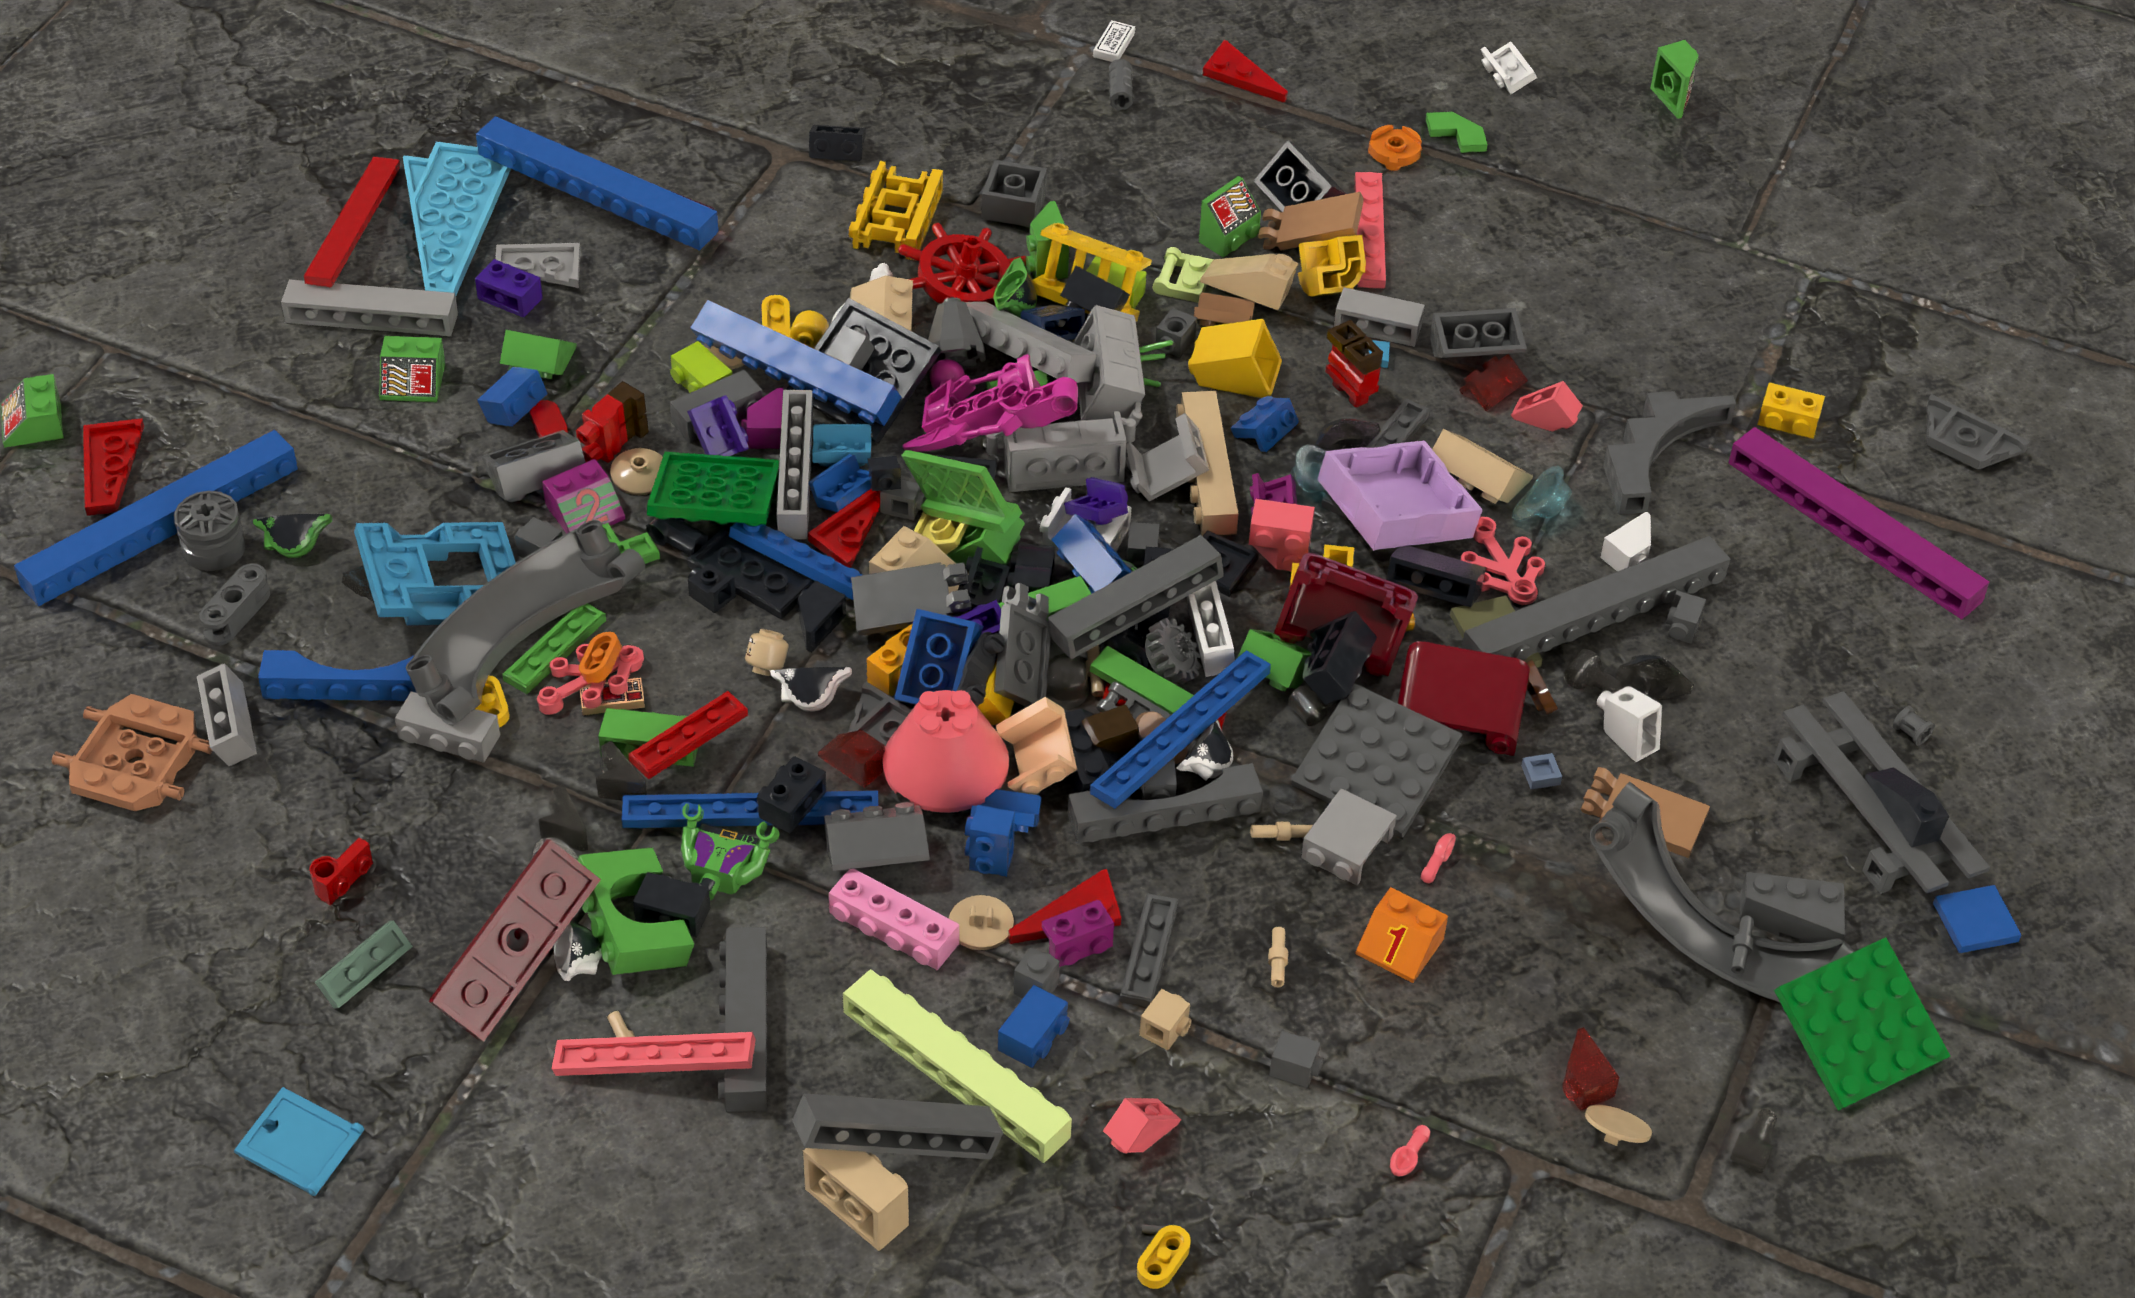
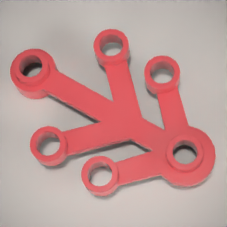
M1480 517L1473 537L1476 542L1485 545L1494 561L1478 556L1472 551L1464 552L1461 555V561L1486 567V571L1505 576L1507 581L1497 579L1485 572L1482 592L1492 588L1507 593L1510 600L1520 605L1533 603L1538 595L1534 582L1537 576H1541L1544 573L1545 561L1540 557L1529 558L1524 577H1520L1517 570L1523 557L1530 554L1531 540L1523 536L1517 537L1514 540L1513 551L1508 559L1494 537L1496 530L1495 521L1489 517Z
M582 644L577 647L576 654L579 662H581L589 644ZM626 645L621 648L611 673L617 671V674L611 676L608 680L609 689L612 694L620 695L628 690L627 681L630 673L636 672L641 668L644 654L639 647ZM563 657L555 658L550 662L551 673L554 677H580L557 689L552 686L541 689L537 696L541 713L552 715L560 712L564 706L563 698L579 691L580 688L591 684L590 688L582 693L584 706L593 709L601 705V694L607 679L600 683H588L583 679L579 671V665L568 664V660Z

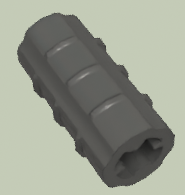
M1125 59L1114 60L1109 65L1108 73L1110 104L1114 109L1125 110L1133 104L1131 63Z

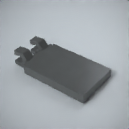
M941 562L851 577L856 628L859 636L904 629L913 623L916 609L947 616L951 613L972 610L971 598L967 589L952 591L951 593H949L948 587L969 583L964 563L949 564L946 567L945 564L941 565Z
M1018 583L1015 584V589L1010 586L1004 587L1002 598L1004 605L1001 607L999 634L1004 638L1005 646L1003 651L997 654L994 692L1028 707L1046 697L1051 640L1049 622L1046 620L1049 614V597L1039 593L1036 594V599L1028 596V587Z

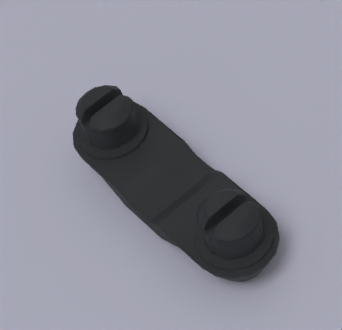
M984 632L980 635L974 644L971 654L967 658L962 672L963 676L957 691L967 692L977 707L984 702L987 678L993 670L997 654L1001 653L1005 646L1004 638L999 633Z

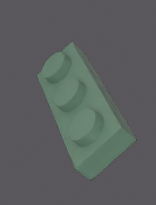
M388 921L315 981V984L334 1009L340 1008L413 946L395 921Z

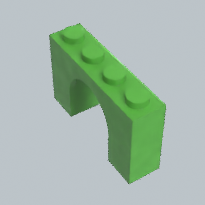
M643 848L579 855L578 862L601 879L582 905V909L589 915L592 934L600 942L602 958L604 962H608L612 975L687 966L694 942L684 920L640 923L623 916L612 903L617 898L636 895L647 872L662 875L663 870L654 849Z

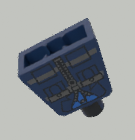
M1049 305L1022 310L1021 319L1065 340H1072L1077 337L1085 323V309ZM1059 320L1065 321L1063 327L1058 324Z

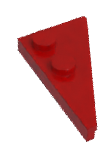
M1226 40L1221 43L1203 67V76L1283 103L1287 100L1288 91Z
M870 489L808 532V541L827 556L851 568L879 512L880 491H872Z

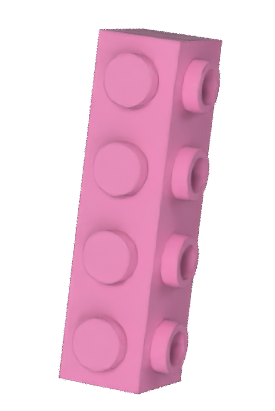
M849 869L829 892V913L842 922L846 921L859 928L865 935L878 938L890 948L906 953L922 965H928L938 971L959 945L958 923L856 869Z

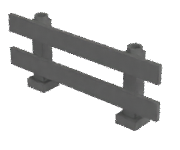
M1844 691L1823 698V704L1843 727L1826 733L1804 705L1783 711V718L1801 738L1802 742L1796 743L1791 736L1780 739L1773 761L1790 782L1800 779L1804 768L1821 763L1888 845L1892 853L1886 854L1881 847L1871 850L1862 870L1880 894L1891 891L1895 879L1909 874L1914 877L1926 893L1946 887L1949 881L1936 865L1951 859L1967 878L1989 871L1990 866L1950 818H1948L1939 841L1911 848L1871 786L1844 754L1861 749L1879 771L1894 767L1919 784L1921 783Z

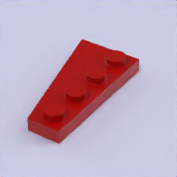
M143 418L83 425L84 496L87 516L118 511L144 430Z

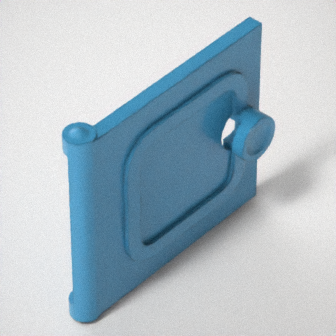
M282 1087L234 1149V1153L297 1186L308 1194L316 1196L365 1129L361 1124H352Z

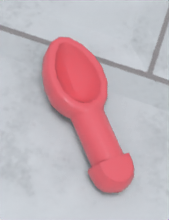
M1445 834L1438 840L1433 855L1421 873V880L1423 882L1433 883L1442 863L1448 860L1456 841L1454 834Z
M1417 1126L1413 1130V1135L1406 1146L1396 1149L1390 1160V1168L1395 1176H1405L1414 1170L1418 1163L1417 1153L1422 1145L1428 1142L1431 1131L1427 1126Z

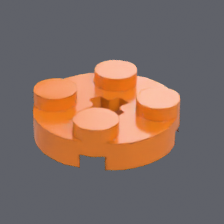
M1385 125L1372 132L1368 148L1369 154L1391 171L1399 170L1401 167L1408 166L1419 160L1422 151L1420 135L1409 127L1402 126V130L1393 129L1394 125Z

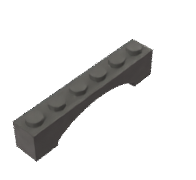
M1251 763L1222 768V775L1219 778L1192 792L1154 800L1126 799L1115 809L1091 795L1090 791L1069 794L1068 816L1077 843L1095 842L1100 839L1117 836L1124 837L1135 833L1158 831L1164 828L1188 826L1193 823L1217 821L1223 818L1261 812L1263 790L1254 765Z

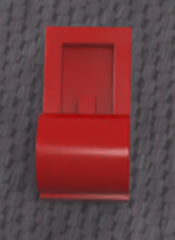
M359 837L338 859L322 856L311 863L309 870L314 892L320 900L331 906L339 897L347 893L350 886L361 875L368 872L373 864L369 843Z

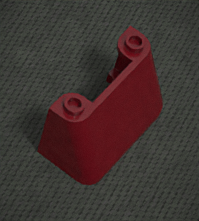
M1305 553L1296 570L1273 634L1278 635L1281 640L1287 643L1295 644L1297 641H1303L1305 637L1313 639L1310 636V630L1356 611L1377 636L1372 647V653L1364 663L1365 670L1372 675L1389 676L1418 595L1404 586L1313 553Z
M1414 642L1407 651L1397 703L1449 728L1487 734L1486 745L1490 750L1497 754L1515 756L1530 667L1525 661L1518 658L1430 642Z

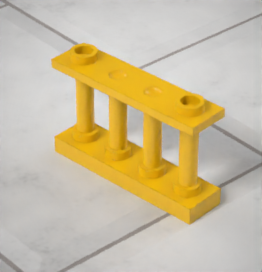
M1053 223L1041 230L1040 235L1052 239L1045 273L1033 279L1038 296L1063 305L1067 303L1068 300L1060 296L1066 283L1058 281L1055 277L1062 244L1076 248L1071 273L1075 266L1084 268L1087 253L1101 257L1097 277L1108 281L1112 262L1126 267L1121 289L1130 294L1121 312L1134 315L1136 322L1138 321L1140 311L1131 308L1129 302L1136 272H1140L1150 266L1151 259L1143 257V254L1139 251H1127L1069 230L1067 225L1061 223ZM1085 309V313H1087V314H1090V313H1091L1090 311H1088V310Z

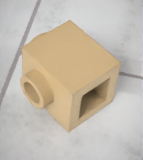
M1161 989L1141 1015L1139 1036L1169 1050L1179 1035L1185 1036L1191 1026L1192 1019L1189 1018L1190 1003L1177 994H1171Z

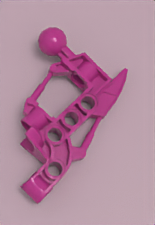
M1028 354L1017 358V363H1007L1002 370L989 373L987 376L974 380L965 375L963 367L958 362L951 359L940 360L933 365L929 374L931 385L935 391L925 397L922 428L926 434L904 443L902 447L905 451H931L956 444L962 445L966 440L980 435L1003 432L1005 436H1009L1019 427L1032 429L1047 426L1053 421L1075 413L1079 389L1077 382L1069 377H1061L1051 383L1040 386L1032 370ZM998 380L996 387L965 399L975 390V385Z

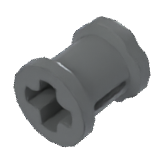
M1909 705L1897 715L1893 722V728L1904 731L1913 738L1915 745L1920 746L1931 736L1935 729V724L1931 721L1926 722Z

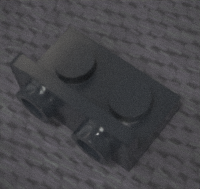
M813 125L809 132V157L861 161L866 128Z

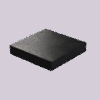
M1207 530L1203 537L1221 554L1224 577L1216 580L1218 591L1230 597L1257 563L1259 553Z

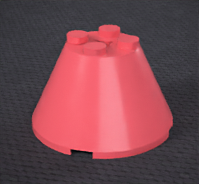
M962 690L924 692L920 696L919 702L887 742L883 754V772L888 785L894 793L897 794L899 792L902 796L909 799L911 803H914V806L920 805L921 809L932 812H959L971 809L972 805H981L985 802L987 796L1002 787L1009 770V755L1003 739L974 704L970 695Z

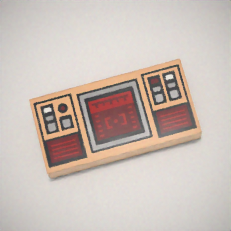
M641 678L628 679V690L620 695L612 694L608 682H605L601 694L602 703L599 707L593 709L586 708L582 700V693L589 689L591 684L580 688L583 715L605 713L606 708L626 710L645 708Z

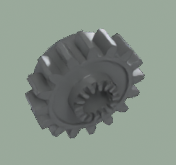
M1165 618L1149 627L1150 633L1146 635L1145 650L1154 671L1173 684L1180 683V685L1199 675L1197 670L1202 667L1197 659L1201 658V655L1195 651V648L1198 646L1197 643L1190 640L1192 634L1184 632V625L1182 623L1177 625L1174 618L1171 620Z

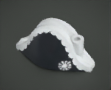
M811 667L771 670L770 672L775 680L782 683V702H793L798 708L813 712L819 711L830 704L839 685L851 676L852 669L850 667Z
M1218 720L1203 731L1187 757L1177 766L1178 770L1194 772L1206 781L1208 778L1219 777L1222 774V768H1227L1232 764L1233 750L1224 737Z
M572 920L554 944L556 968L563 980L570 981L573 976L582 973L595 975L597 965L602 957L600 942L597 937L593 936L592 930Z

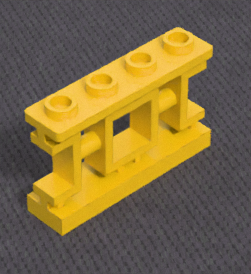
M880 161L877 170H872L870 187H865L863 204H859L857 207L856 221H852L849 227V238L853 239V248L859 249L861 243H863V247L869 248L873 239L895 243V253H899L898 247L902 244L920 250L943 193V170L932 169L930 176H927V172L922 171L919 179L896 176V166L886 169V162ZM886 205L907 208L905 214L885 211L884 208Z

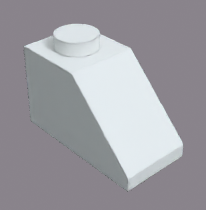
M1648 512L1641 514L1604 538L1600 558L1617 572L1649 559L1648 555L1651 546L1650 514Z

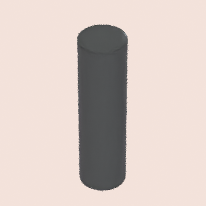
M1142 1224V1233L1157 1234L1165 1226Z

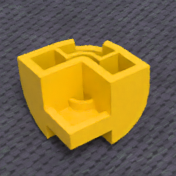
M1362 235L1342 236L1325 241L1303 242L1299 244L1302 272L1298 273V278L1303 291L1308 296L1342 293L1343 287L1354 289L1359 283L1362 274L1365 273L1366 260Z

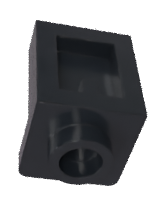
M897 456L867 458L872 491L901 489V467L898 464Z

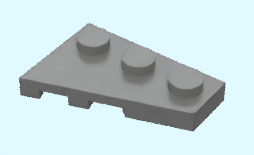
M580 243L496 245L495 260L540 277L541 281L579 288Z

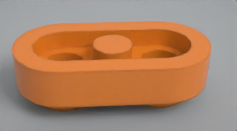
M614 632L600 633L590 641L579 664V671L586 682L600 683L607 679L622 648Z

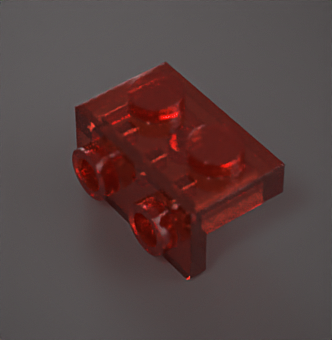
M1509 354L1500 360L1494 356L1482 365L1485 371L1480 373L1477 369L1464 378L1467 384L1460 388L1459 391L1463 394L1470 389L1484 410L1488 411L1528 380Z

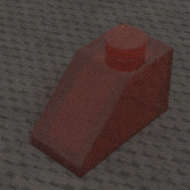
M857 730L837 735L818 752V757L865 788L883 772L885 745L863 730Z
M1584 1027L1577 1031L1562 1084L1566 1097L1570 1101H1574L1579 1110L1582 1111L1589 1106L1615 1097L1620 1078Z

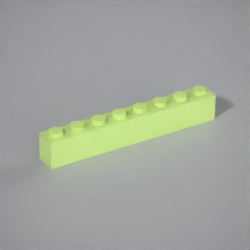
M870 969L843 993V1008L847 1016L965 1105L989 1106L1003 1133L1042 1163H1045L1071 1138L1072 1118L1062 1107L1054 1106L1044 1098L1038 1089L1027 1086L1018 1079L1011 1069L1003 1068L993 1060L988 1052L982 1049L979 1050L969 1043L961 1032L953 1031L945 1025L937 1014L929 1013L911 995L903 994L894 987L887 977L879 976Z

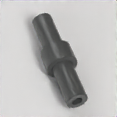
M1743 916L1741 918L1739 932L1733 940L1732 951L1734 952L1731 970L1735 974L1744 973L1747 956L1752 953L1754 940L1751 935L1754 919L1750 916Z

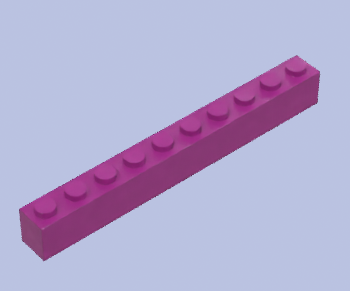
M1754 427L1733 443L1728 464L1961 620L1984 601L1990 583L1988 580L1807 462L1769 435Z

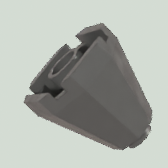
M959 298L945 299L943 303L937 306L928 341L938 345L942 350L932 364V367L936 362L944 359L954 360L963 368L975 366L976 359L978 358L981 362L985 361V348L966 302H961Z

